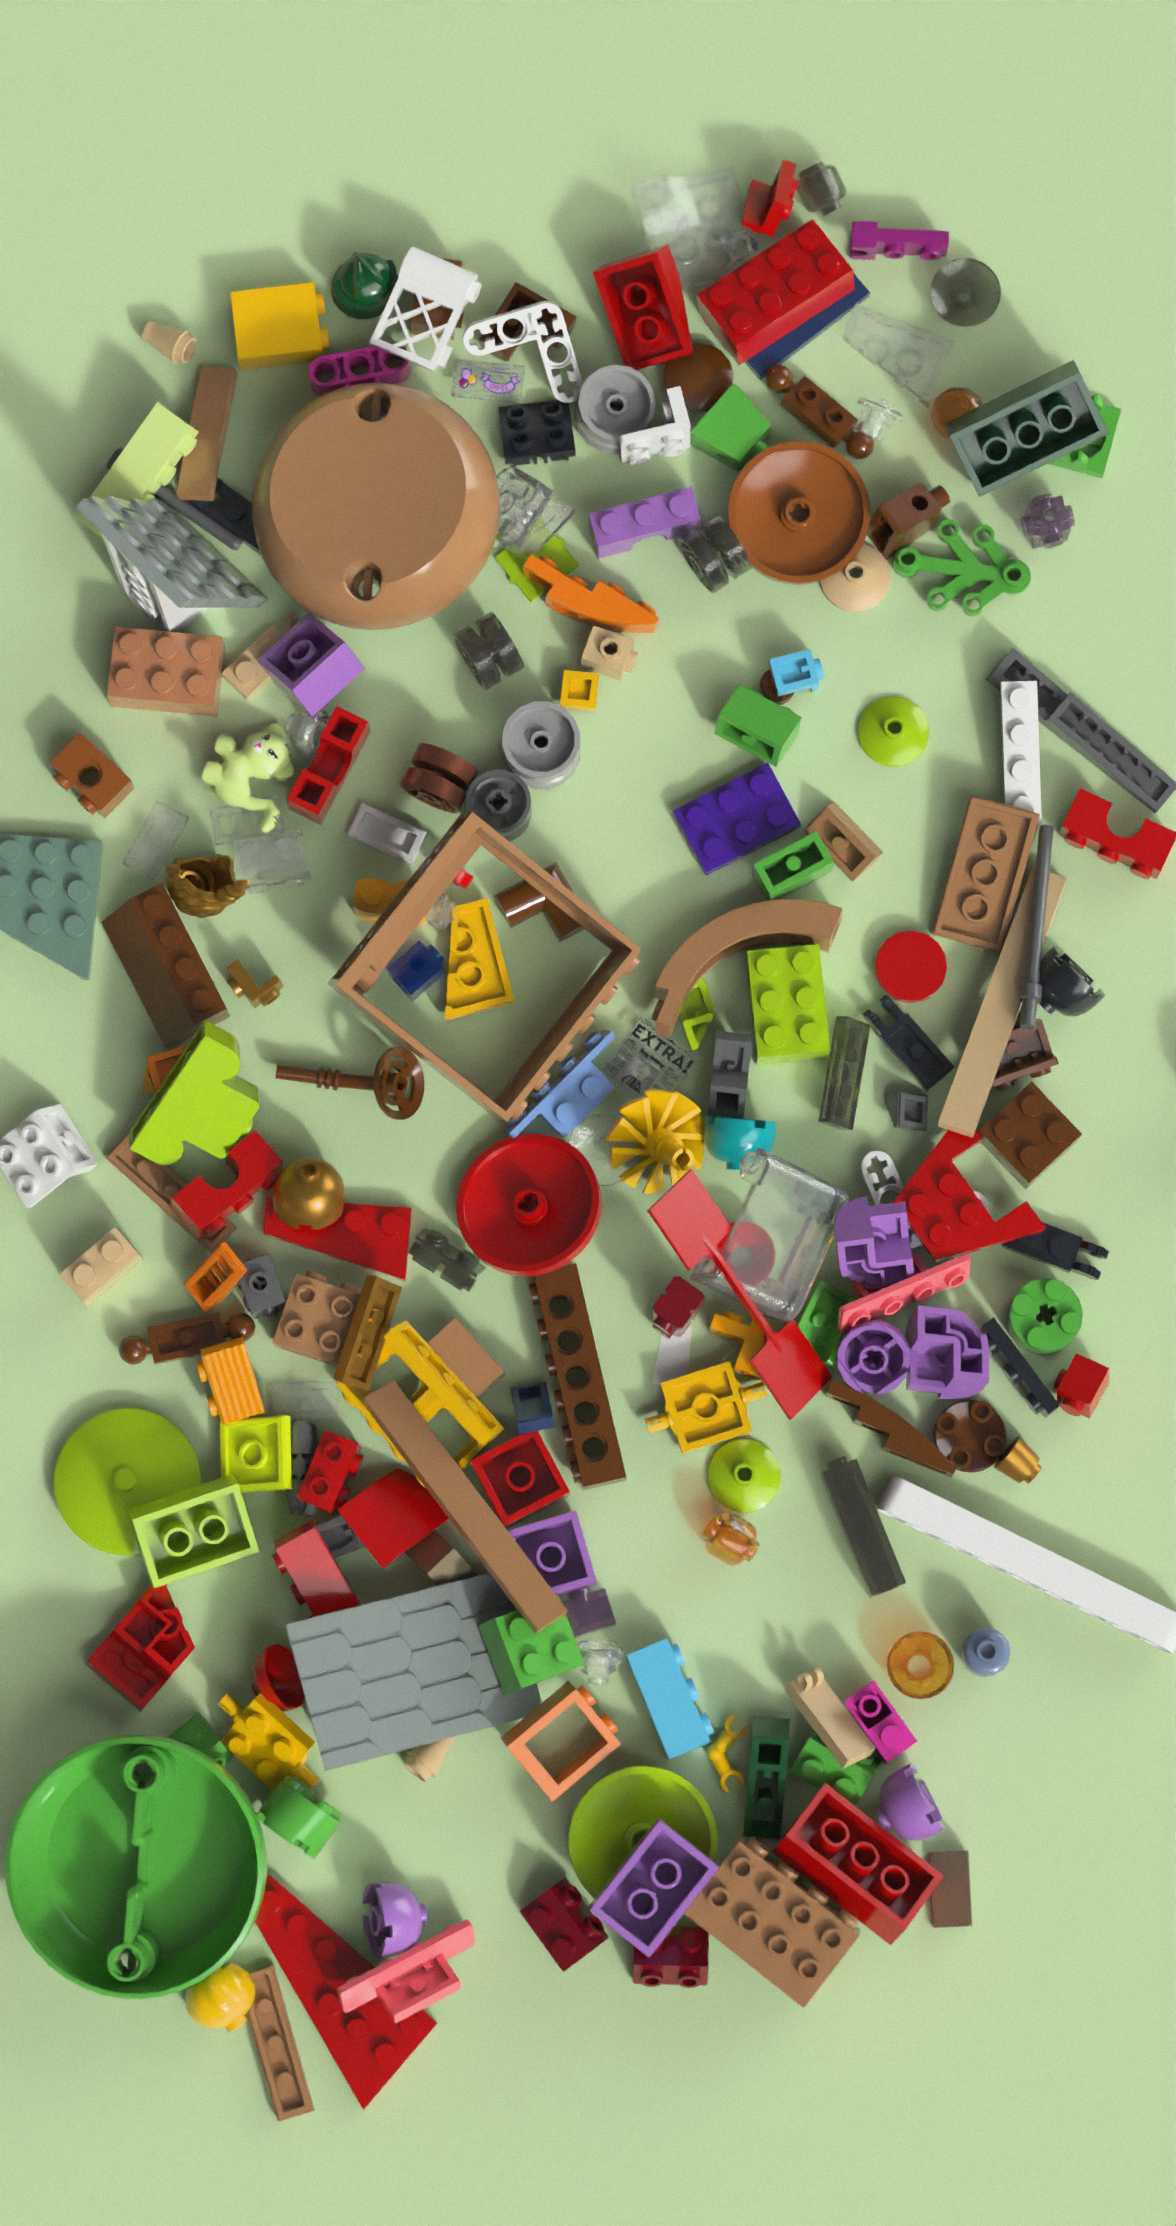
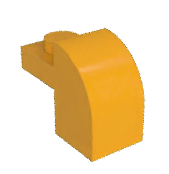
M724 1311L722 1316L715 1313L709 1331L743 1344L734 1367V1372L762 1381L749 1362L764 1345V1336L753 1319L750 1326L743 1324V1317L728 1311ZM765 1319L772 1332L776 1333L773 1326Z

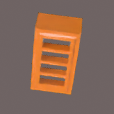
M223 1242L192 1273L183 1285L203 1311L206 1312L218 1306L228 1296L246 1273L247 1268L228 1244Z

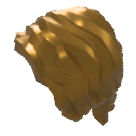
M221 854L207 857L197 855L185 859L175 858L172 864H167L165 868L168 874L166 879L170 898L173 899L176 907L182 913L198 918H207L223 912L227 906L235 903L236 900L245 895V889L250 886V880H237L233 872L234 860L228 855Z

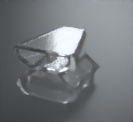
M510 464L508 468H504L496 475L500 492V518L495 542L526 562L531 554L535 555L564 526L577 509L553 496L552 489Z

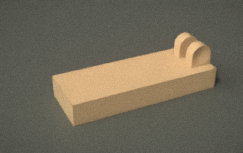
M815 1667L809 1670L808 1673L804 1672L798 1675L795 1681L789 1683L785 1692L842 1768L871 1756L876 1747L825 1681L820 1668Z

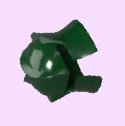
M354 252L344 264H341L334 275L331 286L333 301L340 311L355 319H371L381 315L399 278L393 260H384L375 254Z

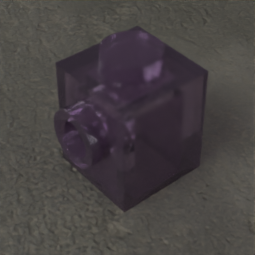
M585 1587L568 1593L569 1600L564 1601L563 1605L568 1610L566 1616L575 1639L616 1626L605 1588L590 1593L589 1587Z

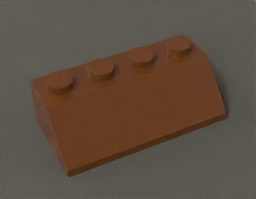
M163 883L130 898L101 922L166 1049L195 1035L204 1020L215 1025L230 1017Z

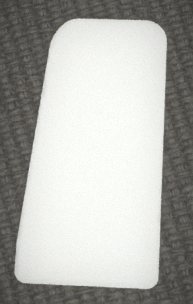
M691 1324L682 1337L672 1335L670 1339H667L663 1335L661 1336L653 1377L654 1385H660L662 1382L688 1374L692 1334Z

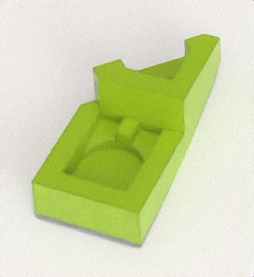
M704 978L700 979L694 986L678 1017L691 1052L698 1049L715 1014Z

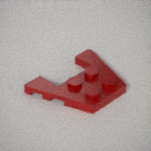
M947 1130L893 1202L905 1201L908 1225L935 1263L979 1251L982 1248L996 1244L1011 1242L1024 1236L1036 1235L1043 1232L1046 1228L1027 1201L998 1221H994L952 1161L982 1142V1137L977 1130H975L973 1138Z

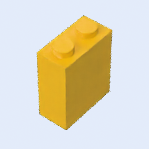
M314 282L230 292L237 355L241 371L309 363L318 357L324 356L323 349L330 348L327 327H320L319 315L326 314L323 293L316 294Z

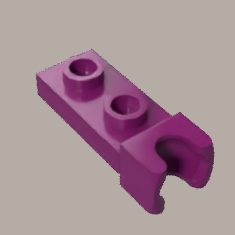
M853 221L850 236V258L875 260L876 254H884L886 258L900 259L905 257V255L919 256L923 260H937L947 255L949 231L878 228V222Z

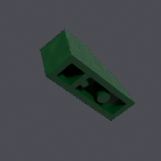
M753 1716L743 1836L780 1839L790 1741V1719Z

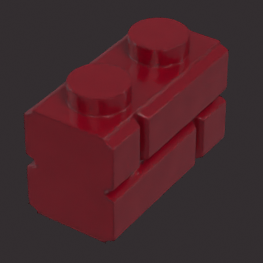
M674 1276L666 1287L665 1294H661L652 1307V1328L667 1339H670L672 1335L682 1337L690 1326L691 1319L694 1320L704 1306L705 1297L703 1292L682 1277Z

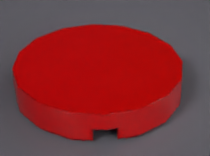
M917 931L899 932L888 938L879 949L875 962L876 980L879 985L894 1000L905 1003L923 1002L934 995L942 986L947 971L946 956L939 943L929 935Z

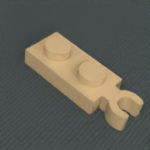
M296 612L290 613L285 618L284 628L280 631L272 624L221 673L222 677L245 700L248 701L271 679L257 660L291 629L292 624L298 620Z

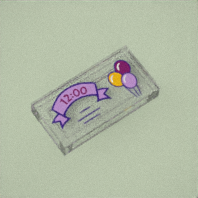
M455 359L452 397L522 403L525 366Z

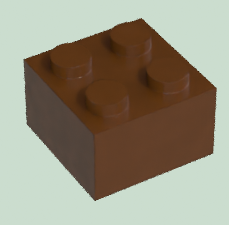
M1032 1081L978 1131L982 1137V1142L980 1143L1025 1189L1065 1154L1082 1135Z

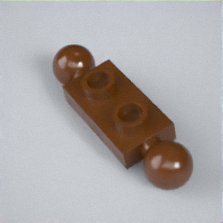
M774 365L768 369L765 375V384L768 389L774 393L784 392L786 394L780 403L782 407L831 447L835 448L843 440L846 443V450L852 458L861 460L871 455L874 449V441L864 431H853L858 422L854 415L806 376L796 384L793 382L791 371L786 366Z
M214 1313L147 1327L149 1339L143 1340L135 1335L124 1338L119 1345V1355L124 1362L132 1365L141 1363L147 1354H152L155 1365L200 1356L201 1349L224 1343L225 1338L230 1337L234 1340L243 1337L244 1342L249 1340L255 1333V1322L249 1315L237 1313L232 1315L227 1323L222 1324L220 1314Z

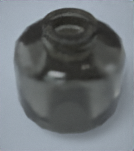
M820 161L798 173L800 179L796 191L809 213L820 211L825 216L842 207L839 200L846 195V187L834 165H824Z

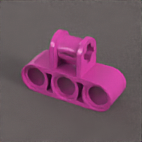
M375 346L321 356L314 359L308 368L310 385L317 396L356 384L378 382L399 384L404 382L411 372L409 361ZM392 358H398L403 361V364L396 369L388 368L385 365ZM357 365H364L369 368L368 372L361 376L352 374L351 370ZM322 372H330L334 375L333 379L326 383L319 382L316 378ZM381 412V416H386V413Z

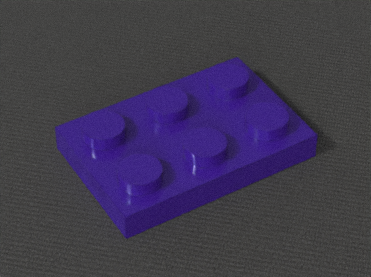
M768 762L673 810V815L706 876L801 828V822Z

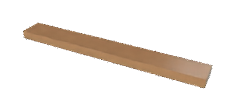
M394 1379L365 1396L362 1401L363 1405L535 1634L565 1616L568 1610Z

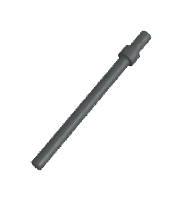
M1041 825L1039 827L1025 982L1020 986L1019 1000L1023 1002L1020 1027L1026 1030L1035 1028L1037 1004L1041 1002L1042 986L1039 984L1054 831V827L1051 825Z

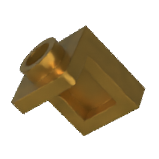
M238 959L226 968L231 977L226 981L238 998L245 995L254 1008L260 1004L266 1007L281 995L279 990L283 988V984L277 975L259 987Z

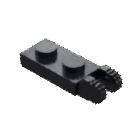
M884 995L880 999L881 1006L897 1022L887 1028L877 1014L870 1009L862 1015L871 1028L880 1035L879 1039L919 1085L928 1092L954 1070V1065L908 1013L904 1014L889 996Z
M1044 1222L1042 1223L1046 1228L1043 1232L1017 1238L1014 1241L1001 1245V1247L1056 1269L1067 1273L1072 1271L1094 1280L1099 1279L1101 1271L1091 1265L1075 1262L1078 1250L1098 1259H1106L1109 1250L1104 1247L1083 1241V1238Z

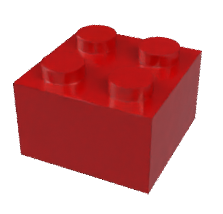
M538 1431L520 1434L470 1461L506 1529L570 1496V1491Z

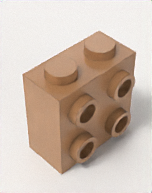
M306 1271L305 1276L296 1273L272 1343L277 1348L337 1367L362 1289L341 1282L340 1287L327 1284V1277L311 1271Z

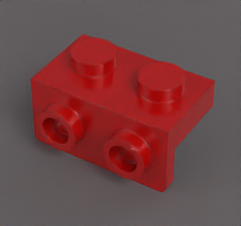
M783 159L772 186L757 180H751L740 223L742 226L749 228L755 233H763L773 237L781 219L788 220L794 204L792 198L799 180L794 179L795 163Z
M325 1431L298 1493V1499L318 1507L323 1512L334 1515L336 1508L342 1507L349 1496L350 1489L345 1488L350 1474L356 1476L361 1467L364 1455L359 1454L361 1449L359 1443Z

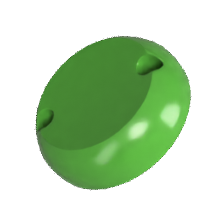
M123 1735L95 1741L69 1753L56 1762L36 1781L18 1809L9 1833L5 1855V1877L11 1907L24 1936L35 1952L51 1968L82 1988L102 1995L123 1999H146L182 1991L202 1981L219 1969L237 1951L248 1936L263 1900L267 1878V1851L259 1817L248 1795L238 1781L221 1764L191 1745L171 1738L154 1735ZM144 1759V1775L142 1780L137 1774L136 1768L138 1763ZM129 1948L126 1968L121 1960V1952Z

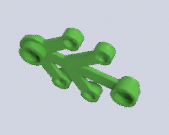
M951 519L940 522L937 536L940 541L948 544L960 561L920 555L917 549L910 546L898 549L893 558L894 571L904 578L915 576L919 570L958 576L944 587H935L929 591L927 605L934 611L943 610L947 606L948 601L979 579L993 581L980 593L972 592L964 597L962 610L966 615L974 617L982 612L985 605L1002 593L1010 595L1022 593L1027 589L1031 580V572L1028 566L1020 560L1008 559L995 542L993 529L984 524L974 529L972 541L976 547L985 550L995 566L980 563L958 534V524ZM945 526L952 527L954 534L952 536H945L941 529ZM979 532H986L990 539L982 542L977 538V534ZM911 555L914 558V562L906 565L901 561V557ZM1009 571H1016L1020 578L1017 581H1011L1008 579L1007 573ZM935 594H940L943 596L944 602L942 604H935L932 602L931 597ZM974 599L978 601L980 606L972 610L967 607L966 602Z

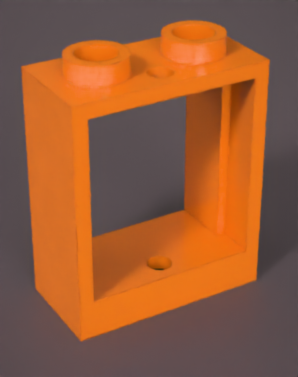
M569 1681L500 1738L552 1802L621 1745L613 1735L618 1731L615 1724L605 1713L600 1717L595 1713L591 1706L596 1701L583 1685L576 1689ZM575 1702L603 1738L553 1779L525 1746V1743Z

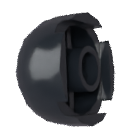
M1053 946L1041 958L1039 984L1042 986V997L1039 1004L1049 1014H1052L1055 1010L1065 1016L1074 1017L1087 1013L1105 997L1104 992L1099 988L1094 993V989L1090 986L1094 980L1066 953L1059 958L1057 956L1059 948Z

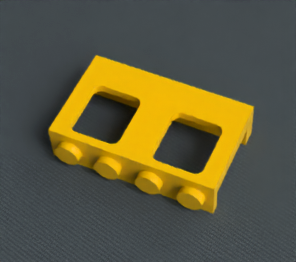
M406 1320L392 1327L383 1336L385 1342L375 1372L393 1354L398 1355L421 1381L420 1388L409 1398V1401L424 1421L428 1423L441 1409H446L469 1433L470 1441L453 1459L463 1470L505 1428ZM338 1382L336 1386L342 1391L345 1401L349 1405L356 1407L366 1418L370 1429L382 1435L391 1445L393 1454L399 1460L406 1462L362 1403L363 1398L372 1393L370 1389L369 1392L358 1390ZM415 1474L416 1479L418 1480V1482H419L422 1486H424L423 1483L420 1481V1479H419V1478L417 1477V1475Z

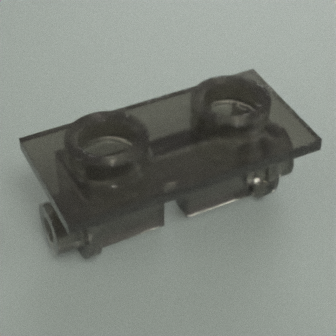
M425 1228L414 1238L417 1241L412 1244L408 1251L413 1256V1261L432 1273L436 1272L440 1263L444 1264L446 1267L440 1278L460 1291L465 1289L470 1292L477 1281L475 1278L486 1269L485 1266L479 1263L480 1260L475 1254L465 1249L459 1250L448 1243L449 1239L444 1234L433 1229L429 1231Z

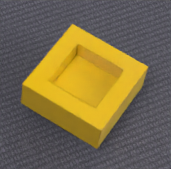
M564 670L560 706L566 709L596 712L599 673Z

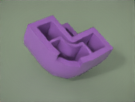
M865 1196L850 1201L840 1209L835 1216L834 1229L839 1268L843 1277L848 1276L852 1280L864 1283V1288L879 1289L914 1276L905 1201L868 1206L867 1197Z
M920 1305L915 1308L905 1332L911 1356V1363L906 1375V1390L938 1393V1399H958L975 1395L984 1389L989 1382V1344L987 1335L982 1334L978 1326L966 1317L967 1313L954 1309Z

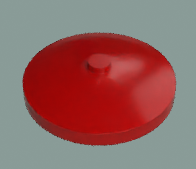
M544 1134L517 1135L515 1138L509 1137L482 1152L465 1173L456 1201L458 1225L470 1249L488 1266L505 1274L515 1276H536L549 1273L563 1267L576 1258L592 1239L598 1227L602 1210V1195L599 1181L587 1159L569 1143Z

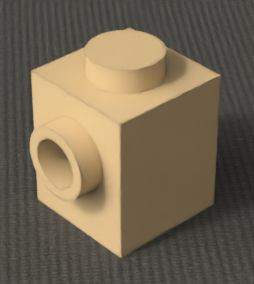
M593 625L581 657V667L622 681L625 671L632 672L638 653L633 651L634 639Z

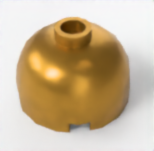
M314 1157L299 1158L289 1162L278 1173L272 1192L274 1212L281 1221L298 1229L299 1224L311 1225V1230L331 1225L341 1216L345 1202L344 1184L342 1177L331 1164L323 1159Z

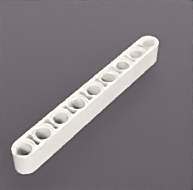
M897 1476L891 1477L876 1508L881 1513L1170 1654L1174 1653L1176 1649V1612Z

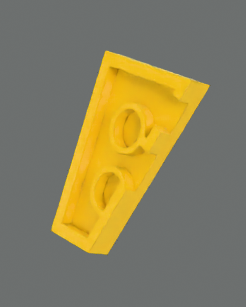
M488 898L453 906L445 1021L515 1003Z

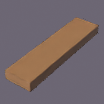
M201 366L189 424L199 433L195 437L197 443L193 450L187 456H183L176 495L180 500L213 501L238 374L234 367Z
M129 1132L105 1157L210 1253L221 1243L225 1242L237 1229L229 1219L225 1218L227 1223L219 1232L213 1236L207 1233L199 1240L170 1208L172 1197L189 1183L169 1165L155 1163L130 1150Z
M274 1964L250 1971L248 1973L255 1985V1997L247 2013L277 2120L279 2122L315 2111Z

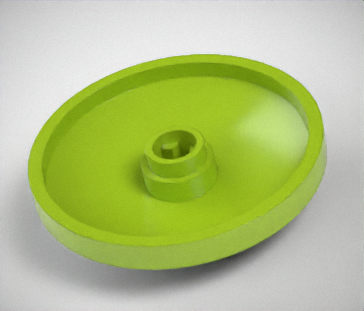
M134 1408L110 1410L92 1417L83 1423L64 1444L54 1472L56 1502L68 1527L90 1546L100 1551L120 1556L140 1555L126 1510L202 1484L201 1468L197 1454L183 1432L172 1422L156 1413Z
M641 1765L613 1771L599 1779L586 1791L578 1802L570 1822L568 1847L570 1860L577 1878L593 1898L601 1891L657 1817L711 1860L716 1861L718 1833L713 1813L702 1794L689 1781L667 1769Z

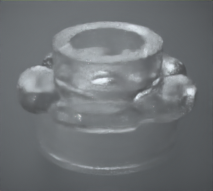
M443 893L426 914L428 924L441 929L447 928L448 924L452 923L455 919V903L449 901L448 895Z

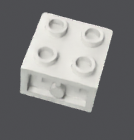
M681 386L666 389V402L661 403L663 426L619 437L622 464L630 462V465H640L650 461V457L662 454L665 457H674L684 453L685 449L690 448L691 425Z
M61 1104L36 1110L0 1140V1168L26 1208L36 1205L69 1177L89 1172L98 1165L97 1160Z

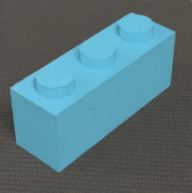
M668 1638L626 1655L668 1760L709 1744L708 1735L714 1733L706 1712L699 1714L694 1704V1700L699 1699V1695L692 1678L685 1680L679 1666L684 1665L685 1661L678 1644L670 1645Z

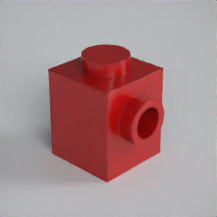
M1076 1353L1068 1369L1062 1368L1053 1386L1057 1390V1402L1062 1410L1073 1416L1083 1415L1090 1419L1109 1384V1368Z

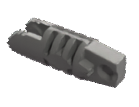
M300 1419L296 1420L293 1426H291L292 1490H287L289 1512L293 1515H314L316 1506L299 1500L298 1493L318 1447V1432L316 1425Z

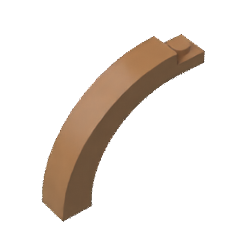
M769 900L734 909L701 927L673 954L656 983L655 998L659 1000L652 1015V1020L656 1021V1035L670 1039L682 1007L697 982L714 966L738 952L769 944H796L803 946L819 944L820 950L829 953L841 924L843 908L810 900Z

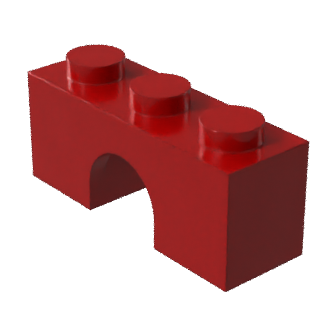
M338 706L335 707L320 735V745L312 763L307 770L302 769L286 799L289 810L319 825L323 823L370 734L368 721Z
M1080 788L1059 832V835L1065 837L1064 841L1078 849L1087 847L1098 852L1097 856L1105 862L1116 864L1118 861L1131 867L1130 872L1138 877L1149 879L1151 876L1157 879L1176 840V832L1145 818L1140 831L1134 836L1128 838L1116 836L1107 825V815L1113 803Z
M255 1130L227 1152L226 1164L235 1173L237 1181L231 1187L226 1189L213 1188L199 1175L172 1197L170 1208L199 1240L207 1233L213 1236L219 1232L227 1223L225 1218L232 1212L236 1211L239 1214L247 1209L254 1201L252 1196L263 1188L265 1191L271 1189L278 1173L282 1170L283 1161Z

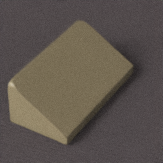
M929 1852L930 1865L944 1876L931 1894L933 1928L972 1926L969 1852Z

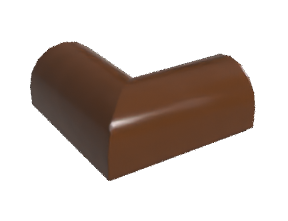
M515 282L495 315L549 300ZM560 307L570 336L576 323V316ZM548 308L541 310L542 316L537 318V322H544L548 335H541V339L544 341L552 335H563L562 329L555 332L552 319L556 318L557 314L550 313ZM511 318L503 324V332L507 337L516 338L523 331V324L518 319ZM497 323L490 324L493 332L482 334L479 339L482 347L485 346L484 340L493 336L495 337V344L502 342L497 332ZM554 342L550 345L560 349L564 344ZM519 345L490 354L500 360L509 361Z
M557 862L544 868L546 872L574 894ZM525 880L494 895V899L510 928L543 912L559 942L584 930L581 925Z

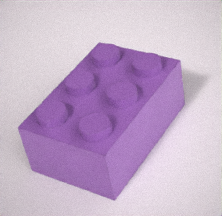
M657 1817L588 1907L592 1913L646 1956L650 1957L718 1870L719 1866Z

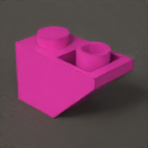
M874 1680L844 1701L852 1717L876 1747L875 1751L884 1764H887L917 1742L914 1735Z

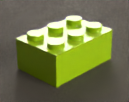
M819 944L747 951L746 966L756 1065L828 1059L830 1042Z
M232 1474L126 1510L147 1577L153 1588L259 1552L238 1482Z

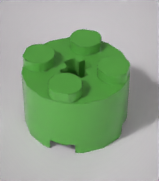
M1043 1278L1030 1281L1018 1290L1008 1307L1006 1324L1009 1335L1018 1347L1030 1353L1047 1356L1060 1352L1074 1340L1081 1328L1083 1311L1080 1299L1072 1288L1060 1280ZM1040 1309H1044L1045 1313L1049 1311L1053 1317L1049 1321L1050 1325H1046L1044 1321L1041 1323L1037 1321L1036 1317L1039 1315Z
M287 1775L283 1781L280 1779L257 1812V1815L265 1826L315 1859L341 1823L339 1818L342 1816V1813L317 1796L313 1801L310 1800L313 1792Z

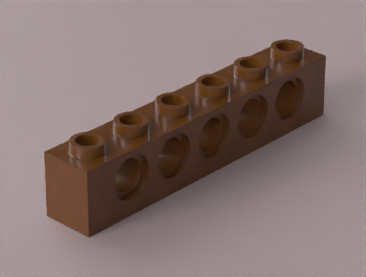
M577 1264L563 1266L552 1272L534 1276L535 1283L528 1285L533 1306L540 1304L543 1318L537 1319L541 1341L549 1340L551 1354L545 1355L549 1376L557 1375L560 1389L553 1390L558 1412L565 1410L568 1425L561 1426L566 1448L573 1446L576 1460L570 1462L574 1483L582 1482L583 1490L626 1481L624 1464ZM556 1298H564L570 1303V1310L563 1316L554 1315L549 1309L550 1303ZM565 1333L574 1334L579 1340L578 1346L572 1351L560 1349L557 1342L561 1335ZM575 1368L583 1370L587 1375L586 1382L580 1387L569 1385L566 1381V1375L570 1370ZM589 1404L594 1408L596 1414L590 1422L582 1423L575 1418L574 1411L579 1405ZM591 1439L600 1441L604 1447L602 1455L594 1459L585 1456L582 1451L585 1442Z

